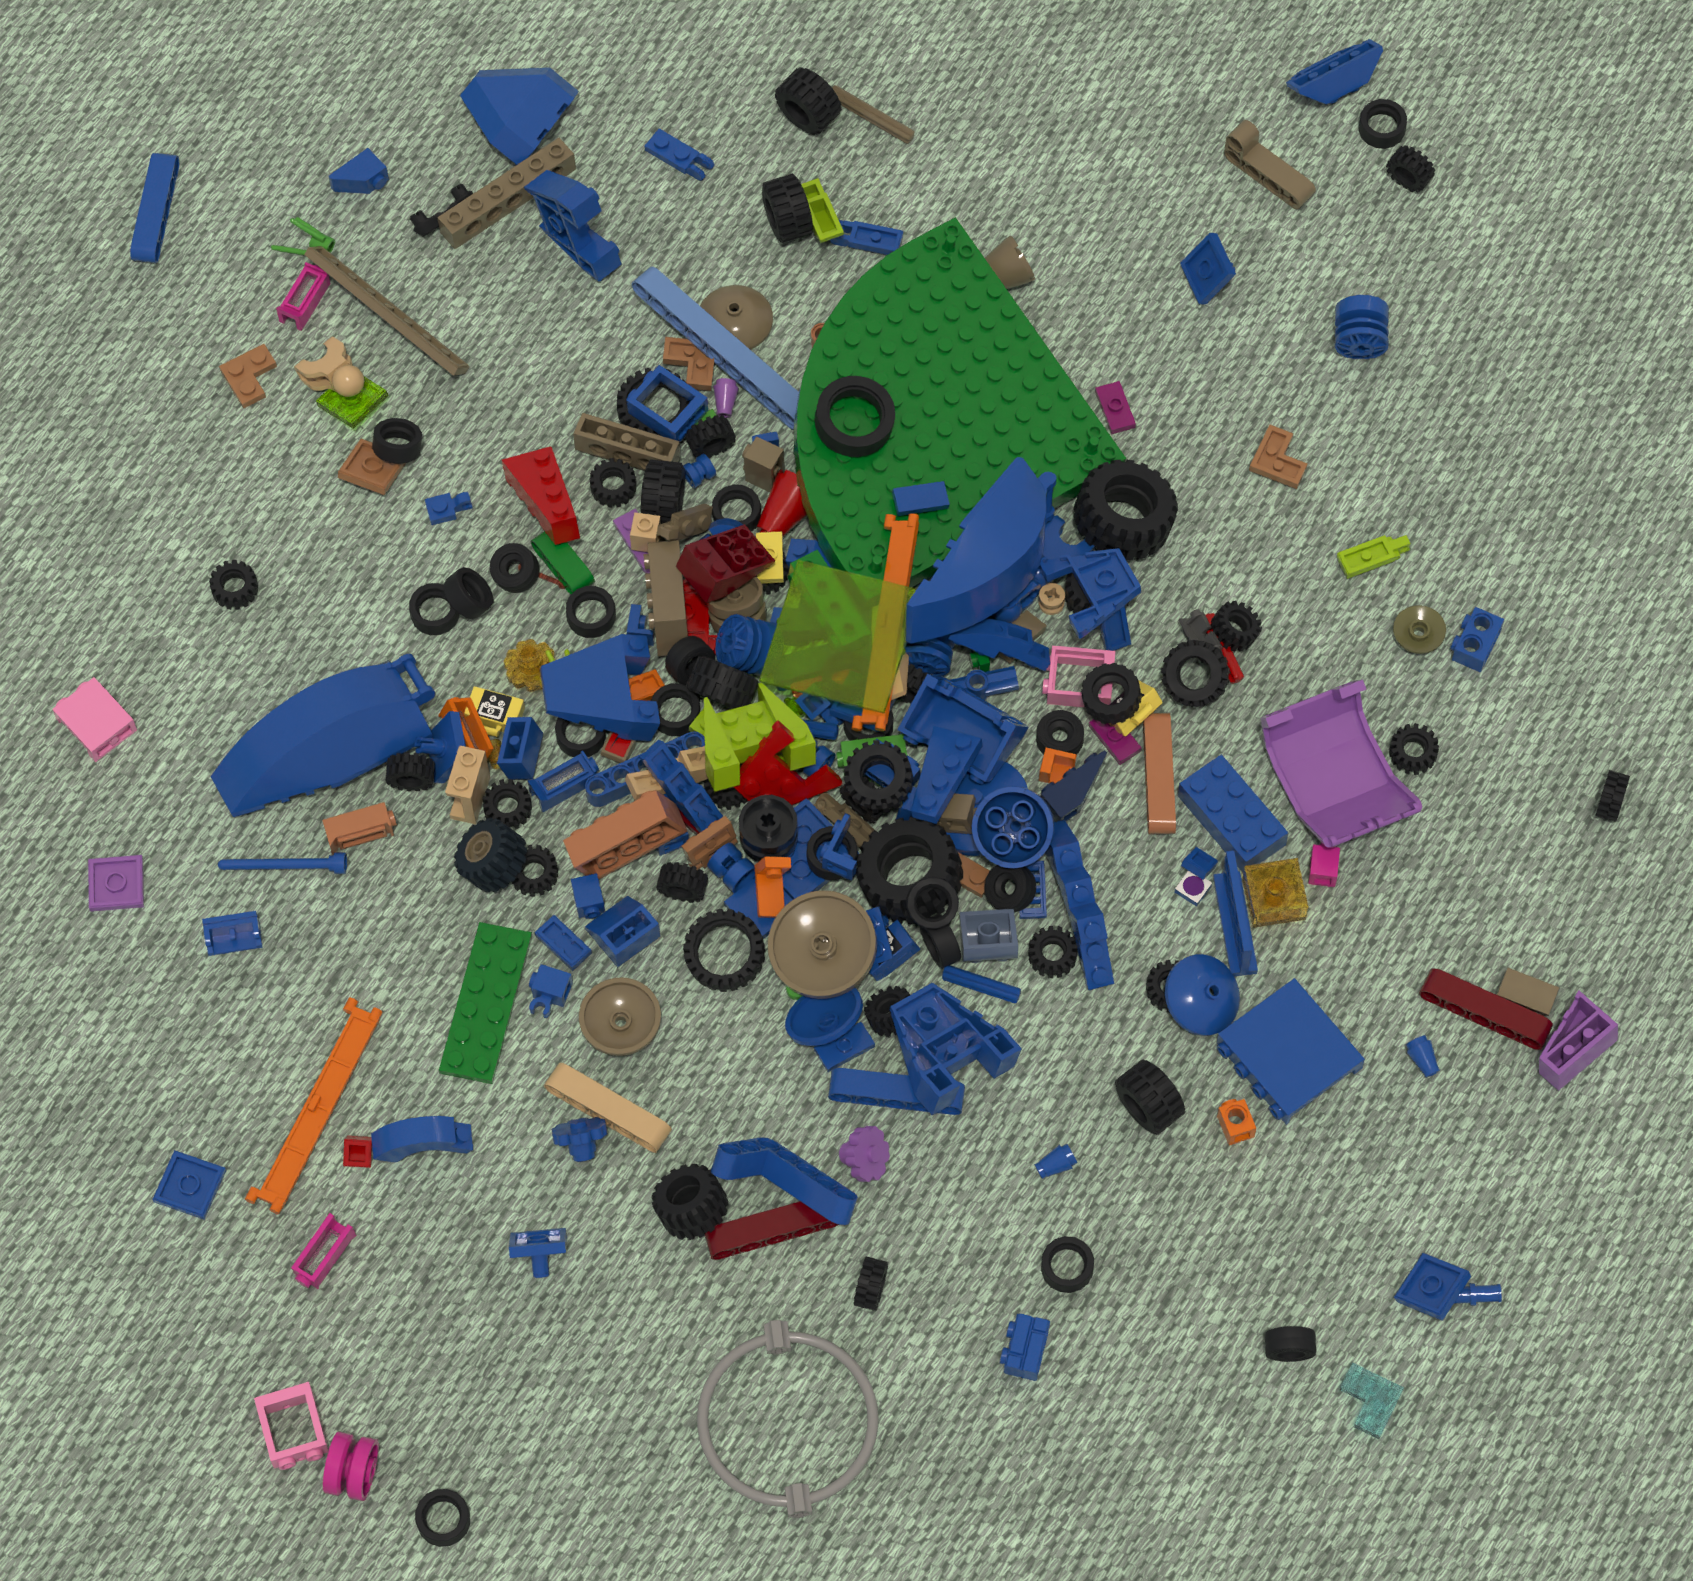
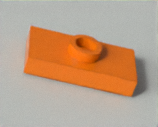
M656 669L628 679L631 700L650 701L654 693L662 686H665Z

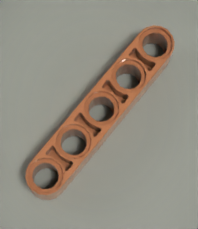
M1152 713L1143 721L1148 834H1175L1176 813L1170 713Z

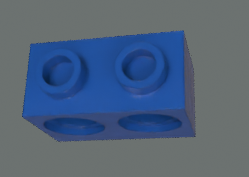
M1478 607L1474 608L1471 615L1466 614L1461 625V629H1464L1461 637L1455 636L1450 650L1454 651L1452 661L1481 673L1502 631L1504 619ZM1476 626H1482V627H1484L1486 630H1484V631L1478 630V629L1476 628ZM1466 647H1472V648H1474L1476 651H1475V652H1469V651H1467L1465 648H1466Z

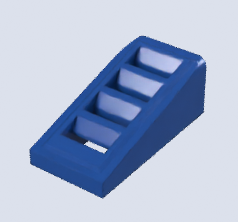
M1035 861L1025 867L1033 873L1036 883L1039 882V885L1036 886L1035 894H1040V897H1034L1030 904H1040L1041 908H1025L1019 911L1020 919L1047 918L1044 861Z

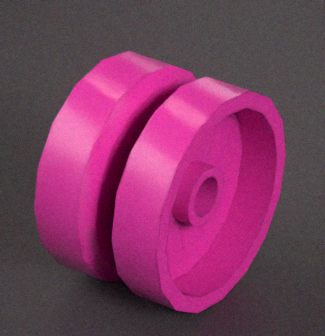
M341 1431L336 1432L326 1458L323 1474V1492L339 1496L346 1488L349 1499L365 1501L371 1489L376 1471L379 1452L378 1440L363 1436L356 1443L353 1434Z

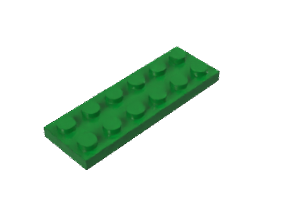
M479 922L440 1063L439 1074L493 1084L532 940V932Z

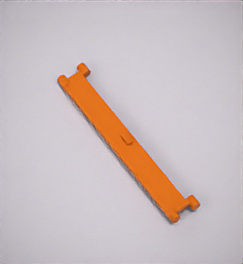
M886 514L884 529L891 530L863 711L862 716H853L851 729L854 731H862L863 724H875V730L885 731L886 724L888 723L919 527V515L909 514L908 521H895L896 516L892 514Z
M348 998L343 1011L351 1015L261 1190L251 1186L245 1197L247 1202L255 1204L258 1198L272 1204L269 1209L271 1212L280 1214L383 1013L380 1009L373 1007L371 1013L356 1007L358 1004L356 999Z

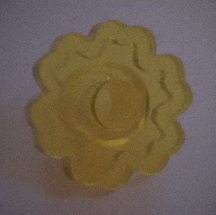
M533 639L518 642L516 649L508 650L504 659L508 681L515 688L525 686L529 692L542 690L540 668L542 665L550 663L546 655L547 650L551 651L555 659L554 650L545 642L537 645Z

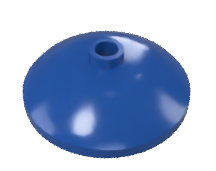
M1196 954L1180 960L1169 972L1165 984V999L1170 1014L1183 1029L1192 1034L1210 1036L1220 1033L1231 1025L1238 1013L1240 993L1237 981L1230 969L1215 957ZM1210 988H1212L1214 995L1210 994Z
M856 988L840 996L827 999L803 996L794 1003L787 1014L785 1021L786 1031L794 1042L801 1045L820 1046L831 1043L844 1036L856 1024L863 1009L862 997Z

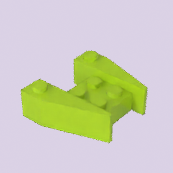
M762 682L758 683L757 703L715 713L708 697L704 698L705 772L714 792L740 785V763H744L749 756L755 754L760 747V741L763 737L769 736L772 732V726L777 720L794 735L795 740L778 752L782 753L790 771L816 764V742L807 724Z

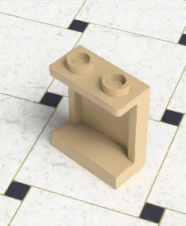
M459 746L445 790L447 796L455 797L450 812V819L477 824L483 804V796L486 794L485 791L491 778L486 752L483 750Z

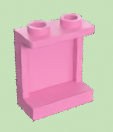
M95 677L80 684L74 693L69 697L59 700L52 709L56 720L59 723L62 722L87 749L89 756L95 762L137 731L132 717Z

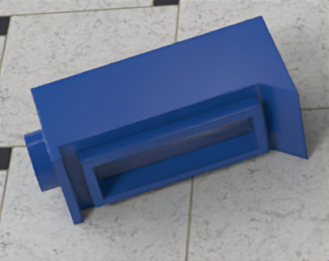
M581 751V754L540 777L527 780L529 792L532 796L536 795L541 811L545 812L584 790L587 779L597 774L599 768L592 757L588 758L584 751Z

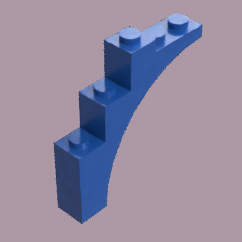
M1065 820L1054 822L1053 839L1045 855L1053 869L1068 912L1086 987L1088 990L1115 984L1106 941L1108 937L1104 916L1095 902L1091 877L1083 866L1079 841Z

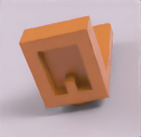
M764 857L754 865L758 917L776 918L778 913L784 908L782 875L791 868V857Z

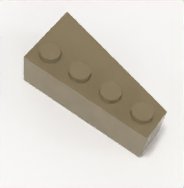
M679 540L648 543V554H643L645 570L650 569V573L645 574L646 589H651L652 593H647L648 609H653V613H648L649 628L655 629L658 656H667L669 650L676 642L688 637L683 577L676 567L681 556Z

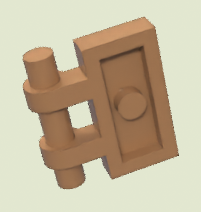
M723 816L721 819L712 822L708 828L696 836L690 837L681 847L689 862V867L695 866L697 867L696 870H699L702 867L704 869L707 867L712 855L723 845L730 842L735 845L738 841L735 838L736 834L731 822L726 816Z

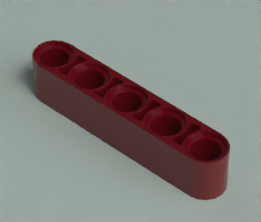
M1430 969L1419 991V995L1424 1000L1534 1050H1541L1553 1027V1023L1543 1015L1440 969Z
M799 1201L716 1225L714 1227L715 1230L711 1233L710 1231L705 1233V1239L711 1259L720 1260L833 1228L840 1224L829 1221Z

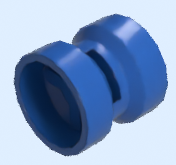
M705 454L698 456L695 462L683 465L685 479L694 489L702 484L704 478L710 480L717 475L712 462Z

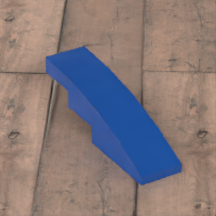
M658 739L640 756V759L659 785L699 832H702L712 822L723 817L703 786L695 782L684 764L675 759L663 741Z

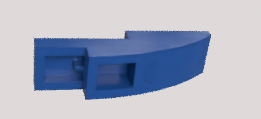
M984 619L970 627L948 634V639L955 644L966 646L980 655H986L993 659L1000 651L1007 657L1016 658L1025 662L1030 667H1037L1043 671H1046L1050 665L1049 648L1033 641L1032 630L1019 625L994 619Z

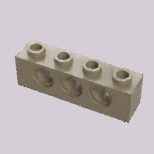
M582 413L573 433L575 450L608 460L609 458H614L615 462L621 459L623 464L627 462L630 466L645 470L650 459L679 462L681 458L680 441Z

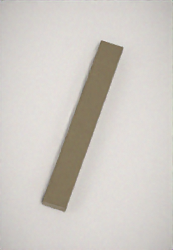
M323 246L308 247L304 254L449 373L455 376L467 372L470 366Z

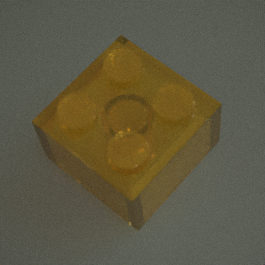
M1298 858L1244 866L1242 880L1253 928L1306 920L1308 902Z

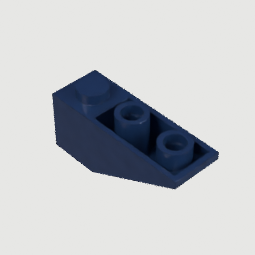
M1105 750L1099 754H1091L1084 760L1082 766L1077 769L1075 767L1069 769L1062 776L1063 779L1056 784L1051 782L1041 790V798L1049 806L1054 822L1061 820L1067 822L1080 813L1105 764L1107 756Z

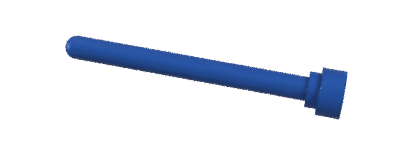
M335 852L334 855H329V858L221 859L218 862V867L221 870L329 869V871H334V874H346L347 854L346 852Z

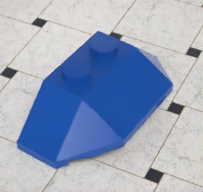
M1368 39L1363 41L1362 44L1342 49L1297 72L1286 82L1287 87L1321 103H1334L1340 97L1359 90L1361 86L1369 82L1383 52V47Z

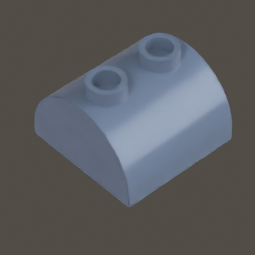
M1014 909L959 912L963 962L979 963L983 960L1007 961L1018 958Z

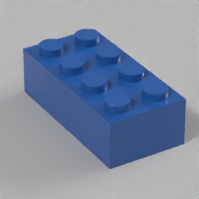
M1222 754L1179 783L1178 797L1225 853L1226 851L1235 852L1237 867L1243 874H1246L1286 846L1288 831Z

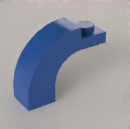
M425 1116L409 1118L390 1123L371 1133L373 1160L399 1162L408 1155L421 1151L443 1150L467 1154L473 1150L471 1124L454 1122V1117Z

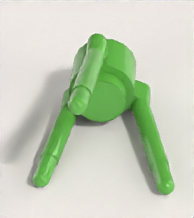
M299 217L290 219L292 224L312 236L309 247L323 246L330 253L332 252L335 239L323 234ZM277 245L271 246L272 250L304 255L306 252L303 249Z

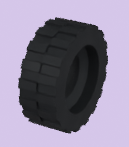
M1117 663L1102 664L1100 667L1093 668V671L1086 675V679L1082 683L1083 689H1081L1084 708L1086 707V712L1095 721L1098 720L1103 724L1111 723V725L1119 722L1123 723L1126 719L1133 717L1135 711L1139 709V703H1141L1142 699L1139 680L1134 675V672L1131 669H1127L1125 665H1117ZM1107 683H1117L1125 691L1123 699L1115 705L1104 704L1098 697L1100 688Z

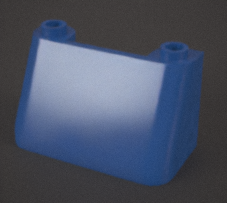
M927 674L897 730L905 734L903 739L914 745H917L918 742L929 745L934 726L981 738L983 746L968 772L971 773L970 779L983 785L984 782L990 783L1020 743L1029 727L953 681L942 676Z

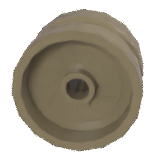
M756 576L729 595L707 603L709 620L716 632L719 631L723 622L730 615L734 614L766 621L767 610L763 586Z

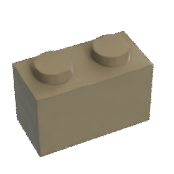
M757 436L752 444H747L742 454V458H744L743 470L745 471V481L770 492L780 469L783 470V473L785 471L784 449Z

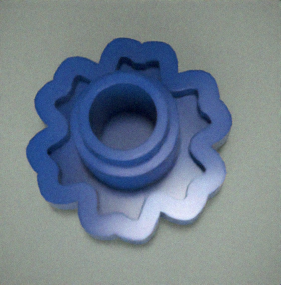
M599 1117L574 1119L567 1123L558 1124L551 1129L554 1144L559 1146L568 1145L569 1154L577 1162L594 1158V1151L597 1150L595 1140L602 1139L608 1134L605 1119Z

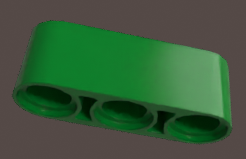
M545 531L530 540L534 551L570 595L579 588L591 586L595 583L591 571L567 542L555 545Z

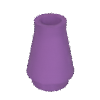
M717 379L716 385L713 386L717 409L716 415L719 417L721 415L725 418L732 417L733 406L739 390L736 386L737 382L733 379Z

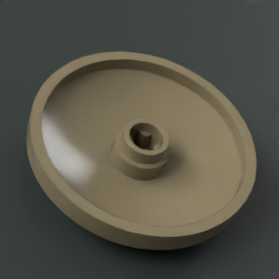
M814 891L793 899L776 916L768 937L769 959L780 980L792 991L816 999L837 997L859 985L871 970L877 952L876 931L867 912L854 899L834 891Z

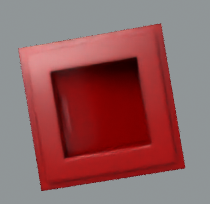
M347 1135L344 1138L343 1166L371 1168L373 1154L371 1137Z

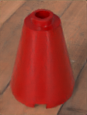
M780 469L775 477L756 528L759 533L782 532L784 537L807 513L803 507L802 495L797 485L796 474L789 470H785L783 473V470Z

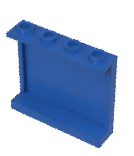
M1295 978L1218 1033L1216 1047L1221 1056L1225 1059L1229 1057L1235 1064L1234 1069L1239 1077L1242 1079L1246 1078L1252 1084L1251 1089L1256 1097L1260 1100L1264 1098L1270 1105L1269 1110L1274 1118L1277 1120L1281 1119L1286 1125L1290 1122L1291 1116L1349 1073L1356 1074L1360 1071L1365 1061L1364 1057Z

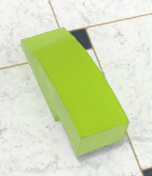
M819 179L801 184L812 215V231L819 242L822 243L844 235L827 193L824 192Z

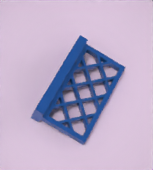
M1226 851L1223 873L1213 874V882L1228 967L1234 977L1257 974L1258 968L1241 874L1237 869L1235 852Z

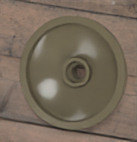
M742 285L724 286L711 292L700 305L750 350L759 346L768 337L772 329V308L768 300L753 288ZM731 309H738V311L732 312Z
M611 978L595 985L585 995L579 1009V1024L583 1036L591 1046L608 1055L625 1056L642 1050L655 1038L661 1023L660 1005L655 994L643 983L630 978ZM619 1020L626 1022L622 1027L616 1025Z

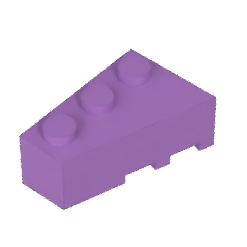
M1578 990L1571 1007L1564 1014L1557 1031H1554L1539 1057V1074L1559 1091L1618 1040V1024Z

